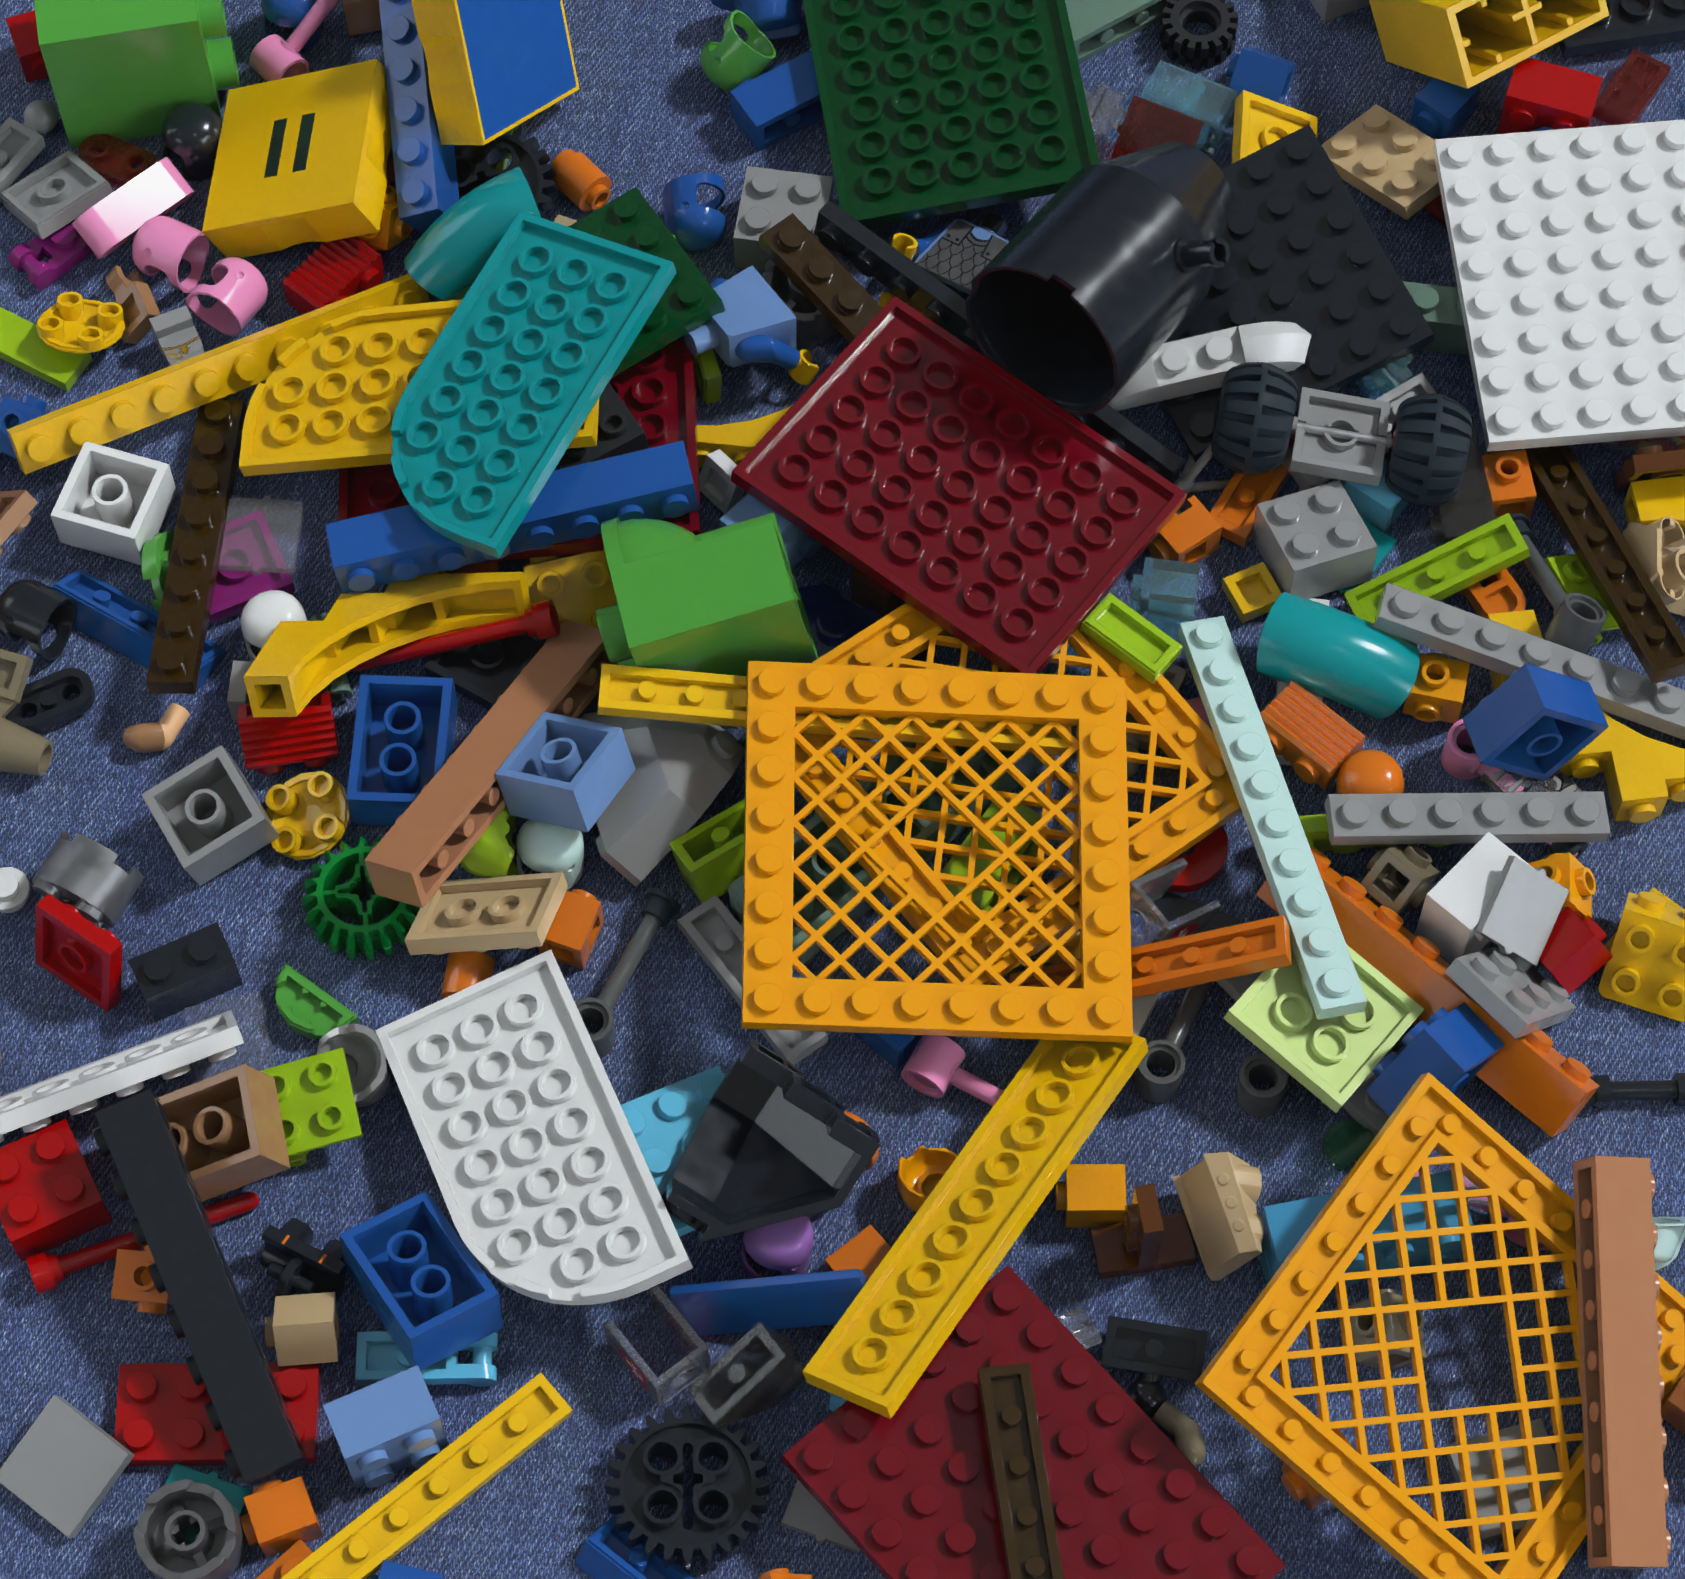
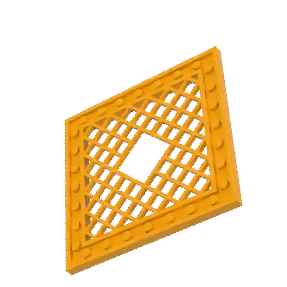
M907 603L812 662L814 664L983 671L966 668L968 650L975 651L956 637L947 636L950 634L948 631ZM1080 625L1060 648L1059 653H1056L1049 661L1050 663L1058 664L1057 675H1064L1065 665L1089 668L1090 676L1125 678L1126 712L1128 711L1139 723L1126 722V732L1149 736L1148 754L1127 751V762L1147 765L1145 784L1127 781L1128 792L1144 794L1142 813L1128 811V821L1136 822V824L1128 828L1129 879L1131 882L1163 867L1242 813L1214 732L1163 675L1154 684L1150 683L1130 666L1081 632ZM1069 644L1079 656L1066 655L1067 645ZM935 645L960 648L959 667L933 663ZM928 648L926 662L911 659ZM992 663L991 672H998L999 667ZM801 733L816 750L821 749L834 737L833 735ZM850 737L863 751H868L877 743ZM795 742V770H797L810 756ZM842 743L836 746L846 748ZM915 743V748H905L913 755L922 747L923 743ZM1156 744L1169 758L1155 756ZM887 745L879 752L881 753L879 767L885 772L887 755H900ZM949 745L951 749L956 750V746ZM848 749L845 766L832 751L825 756L841 774L853 764L854 755ZM930 751L921 759L946 763V769L953 764L942 752ZM1048 754L1055 761V755ZM818 764L814 765L800 778L817 795L834 781ZM1154 766L1179 770L1178 789L1152 785ZM913 768L911 777L902 776L896 781L899 786L910 788L909 796L912 799L916 797L917 789L924 790L929 785L924 779H918L919 774ZM859 770L848 779L864 797L868 794L856 779L876 782V787L882 783L871 771ZM1067 772L1077 782V773ZM1052 774L1045 781L1044 795L1056 805L1061 800L1051 799L1052 781L1061 780ZM952 776L943 783L954 795L967 796L976 788L951 784ZM1187 778L1192 783V786L1185 790ZM841 786L824 801L840 818L844 817L858 804ZM996 791L1007 803L1018 795L1016 793ZM801 793V795L809 803L810 801ZM982 793L976 798L974 815L985 825L990 819L981 818L983 799H990ZM882 794L872 802L888 820L889 818L885 814L896 815L905 807L881 803ZM1151 795L1173 798L1150 813ZM1028 796L1019 804L1042 808L1041 818L1048 812L1032 796ZM943 797L940 812L915 808L906 816L904 836L894 827L872 847L936 912H939L954 898V895L944 884L966 887L975 879L976 858L995 861L1001 855L998 851L977 848L979 832L961 815L948 813L949 803ZM1076 798V803L1071 802L1062 811L1075 813L1074 824L1078 827ZM817 808L814 809L829 828L834 825ZM865 810L848 824L865 842L881 828ZM1008 816L1007 822L1000 821L991 829L993 831L1005 832L1004 844L1008 848L1012 845L1013 834H1024ZM913 818L939 822L937 842L911 838ZM946 823L972 827L970 847L944 843ZM1048 824L1038 832L1045 840L1066 841L1072 836L1068 831L1048 829ZM841 831L836 834L837 838L851 854L858 849ZM1077 841L1071 847L1069 863L1079 872ZM1039 846L1037 847L1036 857L1015 854L1024 864L1035 867V869L1046 860L1044 858L1045 852ZM915 849L935 852L933 870ZM942 854L969 857L966 877L940 873ZM865 855L857 860L872 879H875L881 873ZM1006 861L1001 867L1000 882L998 883L1009 893L1017 884L1007 883L1009 862ZM1055 862L1048 868L1050 870L1063 871ZM1064 872L1046 885L1057 895L1073 879ZM889 878L879 886L894 906L906 896ZM984 882L976 888L993 891ZM1028 886L1020 894V896H1027V898L1019 903L1032 916L1050 902L1034 886ZM1078 886L1063 901L1079 916ZM999 896L997 903H999L1002 900ZM913 902L900 912L916 932L930 920ZM961 904L943 918L960 936L964 935L976 924L975 918ZM1056 907L1039 922L1056 939L1064 935L1073 926ZM1003 909L991 920L1009 938L1026 924L1012 909L1005 913ZM981 910L984 914H987L989 912L986 910ZM937 926L933 927L922 937L937 957L941 956L954 944ZM982 928L967 942L985 960L1002 946L985 928ZM1032 929L1016 943L1029 958L1048 946ZM961 949L944 963L946 968L961 982L978 968ZM1007 951L992 967L1003 977L1021 963ZM984 973L973 984L991 985L994 982Z
M748 661L741 1028L1130 1043L1133 1038L1125 678ZM795 714H808L795 727ZM827 715L853 716L856 718L841 730ZM874 717L899 718L903 720L889 732ZM817 719L834 735L819 750H816L801 735ZM923 720L951 722L936 734ZM864 721L882 738L866 753L848 736ZM969 721L998 724L983 736ZM911 724L929 740L913 755L896 739ZM1017 724L1045 726L1030 738ZM958 726L976 742L961 757L943 741ZM1064 726H1076V738ZM1005 728L1024 744L1008 759L990 743ZM1052 730L1071 746L1055 761L1037 745ZM795 742L810 756L797 770H795ZM839 743H842L858 759L842 774L825 758ZM887 745L906 761L890 776L872 760ZM934 747H937L953 763L937 778L920 762ZM982 748L1000 765L985 780L967 764ZM1028 751H1031L1047 767L1032 782L1014 766ZM1075 753H1077V782L1061 768ZM816 764L834 780L818 795L800 779ZM864 765L882 782L866 797L848 781ZM911 768L929 784L914 799L896 783ZM958 770L977 786L961 801L943 785ZM1005 772L1024 788L1009 803L991 787ZM1052 774L1056 775L1071 790L1056 805L1038 789ZM794 786L810 801L795 816ZM840 786L858 803L842 818L824 802ZM887 789L906 805L890 820L872 804ZM934 791H937L1001 854L939 912H936L872 849L877 842ZM982 793L1000 809L985 825L967 808ZM1029 795L1048 811L1033 826L1014 810ZM1076 797L1078 827L1062 812ZM816 808L834 824L818 840L800 824ZM863 810L881 826L866 842L848 826ZM1006 816L1024 832L1009 848L991 831ZM1053 818L1072 835L1058 849H1055L1038 833ZM794 831L810 846L795 860ZM840 831L858 848L842 863L824 847ZM1030 839L1049 856L1034 871L1015 855ZM1077 841L1079 872L1062 856ZM815 853L833 869L818 885L799 868ZM863 855L881 871L866 887L847 870ZM1006 861L1011 863L1025 877L1009 893L991 876ZM1054 862L1073 879L1057 895L1039 878ZM793 876L809 891L794 906ZM839 876L858 893L841 909L823 892ZM887 878L906 895L890 910L871 894ZM983 882L1002 899L987 914H984L967 897ZM1030 884L1050 901L1034 916L1015 899ZM1078 886L1079 916L1063 901ZM815 898L833 914L817 931L799 914ZM863 900L882 917L866 932L862 931L847 916ZM911 902L930 919L914 934L895 917ZM959 904L978 921L962 936L943 919ZM1006 906H1009L1026 923L1010 938L991 921ZM1055 907L1073 924L1058 940L1039 923ZM793 922L809 937L794 951ZM838 922H841L857 938L841 955L823 938ZM887 924L906 941L890 956L871 939ZM935 926L954 942L938 958L919 941ZM982 928L989 931L1002 944L987 960L967 943ZM1031 929L1050 946L1035 962L1016 945ZM1079 931L1080 962L1064 947ZM815 943L833 960L817 976L798 960ZM863 945L881 962L865 979L847 962ZM911 947L930 964L914 980L895 963ZM960 949L978 966L963 982L943 965ZM1007 951L1026 968L1011 984L992 967ZM1055 953L1074 970L1059 986L1040 969ZM792 967L803 978L792 977ZM840 967L852 980L827 978ZM888 969L899 981L875 980ZM937 971L948 983H927L925 981ZM985 973L996 985L973 983ZM1033 975L1045 987L1021 985ZM1081 977V988H1069Z
M1429 1072L1422 1074L1197 1379L1195 1385L1418 1579H1557L1587 1535L1583 1433L1565 1434L1561 1406L1582 1404L1578 1291L1574 1272L1577 1274L1574 1199ZM1433 1149L1442 1155L1441 1157H1428ZM1450 1164L1454 1191L1432 1193L1429 1166ZM1417 1171H1419L1422 1194L1400 1196ZM1463 1175L1479 1189L1465 1190ZM1466 1198H1488L1491 1224L1470 1226ZM1455 1199L1459 1227L1437 1229L1434 1201ZM1423 1202L1427 1230L1405 1231L1401 1204ZM1500 1207L1517 1222L1502 1223ZM1391 1209L1394 1232L1373 1234ZM1524 1229L1528 1257L1507 1258L1503 1231ZM1492 1232L1496 1260L1475 1261L1471 1234ZM1460 1235L1464 1262L1442 1264L1438 1236ZM1428 1237L1431 1265L1410 1267L1406 1239ZM1395 1240L1399 1268L1377 1270L1373 1242ZM1537 1240L1553 1254L1539 1256ZM1363 1247L1366 1271L1344 1273ZM1540 1263H1562L1565 1289L1544 1291ZM1529 1264L1533 1292L1512 1294L1508 1266ZM1497 1267L1501 1295L1480 1297L1476 1269ZM1465 1270L1469 1298L1447 1300L1443 1272ZM1433 1273L1436 1301L1415 1303L1411 1275ZM1656 1273L1660 1282V1292L1656 1300L1657 1323L1662 1331V1344L1658 1352L1659 1374L1664 1381V1399L1680 1374L1685 1370V1297ZM1400 1276L1404 1304L1382 1306L1378 1278ZM1367 1279L1371 1307L1349 1309L1345 1281ZM1335 1286L1338 1310L1316 1312ZM1567 1297L1570 1325L1549 1327L1546 1299ZM1535 1300L1538 1328L1517 1330L1513 1302ZM1502 1303L1516 1403L1430 1412L1416 1311ZM1405 1312L1409 1340L1387 1342L1383 1314ZM1372 1315L1376 1343L1353 1345L1350 1317ZM1339 1318L1343 1346L1320 1349L1317 1320ZM1306 1326L1310 1350L1287 1352ZM1572 1332L1576 1361L1554 1362L1551 1334ZM1540 1336L1544 1364L1522 1366L1519 1337ZM1410 1348L1414 1376L1391 1378L1388 1350ZM1377 1351L1381 1380L1358 1382L1355 1353ZM1344 1354L1348 1383L1325 1385L1321 1356ZM1311 1357L1314 1386L1291 1388L1288 1360ZM1277 1365L1280 1384L1270 1377V1374ZM1577 1368L1581 1396L1560 1398L1556 1370ZM1545 1371L1549 1400L1527 1402L1523 1373ZM1415 1384L1419 1413L1396 1415L1393 1386ZM1382 1387L1386 1416L1363 1418L1360 1389ZM1349 1391L1352 1420L1330 1422L1326 1393ZM1315 1394L1318 1417L1293 1396ZM1550 1407L1554 1436L1533 1438L1529 1409ZM1518 1410L1522 1439L1500 1441L1496 1413ZM1485 1414L1489 1442L1467 1445L1463 1416ZM1453 1417L1456 1446L1434 1448L1431 1419ZM1420 1420L1424 1449L1401 1452L1398 1423ZM1387 1424L1391 1453L1368 1455L1364 1426ZM1354 1427L1357 1451L1331 1429ZM1582 1440L1569 1460L1566 1442ZM1555 1443L1559 1472L1538 1474L1534 1445ZM1523 1447L1527 1475L1505 1478L1501 1449ZM1490 1450L1494 1479L1472 1481L1468 1452ZM1458 1453L1461 1482L1440 1485L1436 1456ZM1425 1457L1429 1486L1406 1488L1403 1459ZM1392 1460L1395 1484L1370 1462ZM1555 1480L1541 1500L1539 1481ZM1528 1483L1532 1512L1510 1514L1506 1485ZM1495 1486L1499 1515L1478 1518L1474 1488ZM1463 1490L1467 1519L1444 1521L1441 1492ZM1430 1493L1433 1517L1408 1496ZM1528 1520L1514 1540L1511 1521ZM1500 1523L1504 1552L1483 1554L1479 1525ZM1468 1526L1471 1550L1446 1529ZM1500 1560L1494 1570L1484 1563Z

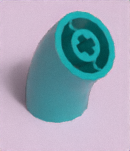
M518 166L499 174L468 192L441 214L417 240L404 259V264L410 276L422 288L444 300L475 281L519 211L541 217L521 168Z
M1283 592L1274 602L1264 623L1257 650L1256 668L1259 675L1286 684L1293 680L1309 692L1343 704L1378 720L1386 718L1398 710L1409 696L1417 678L1420 656L1416 643L1373 628L1374 623L1333 607Z

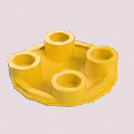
M77 292L61 293L57 296V304L52 305L40 315L36 324L38 337L47 346L61 352L81 354L103 350L111 347L121 339L124 333L123 308L115 302L103 303L96 300L83 299V296Z
M324 771L301 773L287 780L284 784L272 786L265 797V802L268 806L266 813L280 835L279 838L270 843L272 847L281 855L297 861L315 859L324 854L325 850L330 851L343 837L350 819L345 788L333 776Z

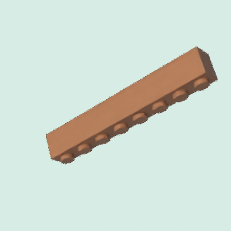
M564 620L560 625V635L546 640L544 646L528 665L522 669L508 689L499 696L496 703L482 720L473 727L467 738L448 757L446 763L431 781L423 787L420 794L405 812L397 818L395 824L380 842L371 849L364 861L375 895L420 908L427 904L495 818L506 807L495 772L543 712L578 718L598 694L602 664H611L598 627Z
M1595 1155L1572 1162L1588 1568L1668 1567L1667 1556L1671 1550V1537L1666 1528L1665 1513L1669 1486L1664 1477L1663 1452L1666 1448L1667 1437L1661 1421L1664 1381L1659 1374L1658 1352L1662 1344V1331L1657 1323L1656 1300L1660 1292V1282L1658 1275L1655 1273L1654 1249L1658 1240L1657 1228L1653 1223L1652 1215L1655 1179L1650 1169V1158Z

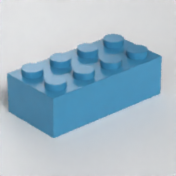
M1451 1170L1430 1174L1432 1193L1454 1191ZM1419 1176L1412 1178L1400 1196L1422 1194ZM1334 1193L1263 1207L1261 1217L1264 1235L1261 1243L1262 1253L1259 1255L1266 1285ZM1455 1199L1434 1201L1437 1229L1459 1227ZM1423 1202L1401 1204L1405 1231L1427 1230ZM1467 1204L1469 1224L1470 1226H1473L1472 1218ZM1391 1209L1373 1234L1394 1232ZM1460 1235L1438 1236L1442 1264L1455 1263L1456 1259L1460 1258L1462 1254ZM1428 1237L1406 1239L1409 1266L1431 1265ZM1395 1240L1373 1242L1377 1270L1399 1268ZM1363 1247L1344 1273L1366 1271ZM1384 1277L1383 1279H1389V1278H1395V1277ZM1360 1280L1345 1281V1285L1348 1287L1358 1283Z

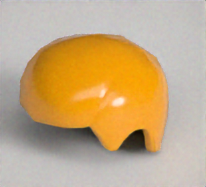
M919 1146L907 1159L904 1157L899 1159L897 1187L908 1208L917 1213L958 1154L946 1148Z

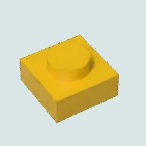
M1264 562L1227 576L1222 581V589L1242 623L1268 613L1278 596L1282 594Z

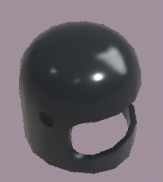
M185 103L171 109L164 118L161 129V136L165 144L163 157H169L171 151L182 157L184 168H177V170L185 180L199 181L212 177L222 128L220 117L210 107L201 103Z
M33 579L15 581L0 596V633L10 641H18L23 637L28 641L31 650L36 655L46 660H55L63 653L71 635L77 614L76 602L72 598ZM48 621L57 627L58 634L56 639L47 648L42 650L40 645L41 635Z

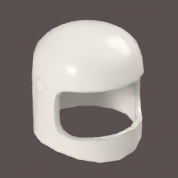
M280 590L261 592L252 597L243 608L240 625L252 662L256 656L250 648L251 645L262 649L280 621H307L302 604L293 595Z

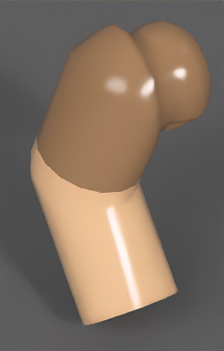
M171 703L160 721L128 726L123 733V743L128 749L134 750L137 753L167 750L175 741L190 713L181 705Z

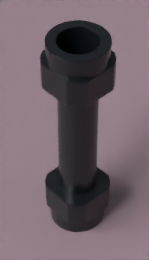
M1675 1073L1673 1080L1610 1081L1609 1075H1593L1590 1078L1599 1085V1088L1585 1104V1106H1593V1108H1608L1611 1101L1674 1099L1675 1106H1685V1073Z

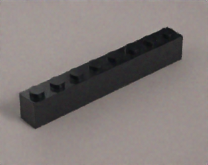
M147 1089L95 1112L100 1126L93 1129L95 1140L103 1156L106 1157L111 1154L118 1172L111 1175L114 1187L122 1202L130 1199L136 1214V1218L130 1220L132 1231L141 1248L147 1245L150 1248L155 1261L154 1264L148 1266L150 1275L158 1292L167 1291L174 1309L167 1312L169 1322L178 1339L184 1337L187 1339L193 1355L186 1358V1363L196 1385L199 1386L205 1383L211 1398V1402L205 1404V1409L216 1432L224 1430L231 1448L224 1451V1456L235 1479L243 1477L245 1483L254 1486L307 1462L308 1458L159 1097L151 1089Z

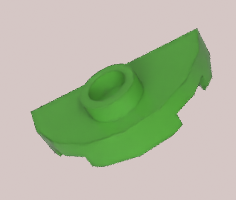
M172 531L155 534L153 539L146 541L142 548L143 581L151 580L153 591L157 599L151 600V603L158 612H160L175 534Z
M287 964L284 965L276 979L275 1000L281 1019L293 1032L308 1039H321L326 1033L336 1027L360 1023L359 1017L292 967Z

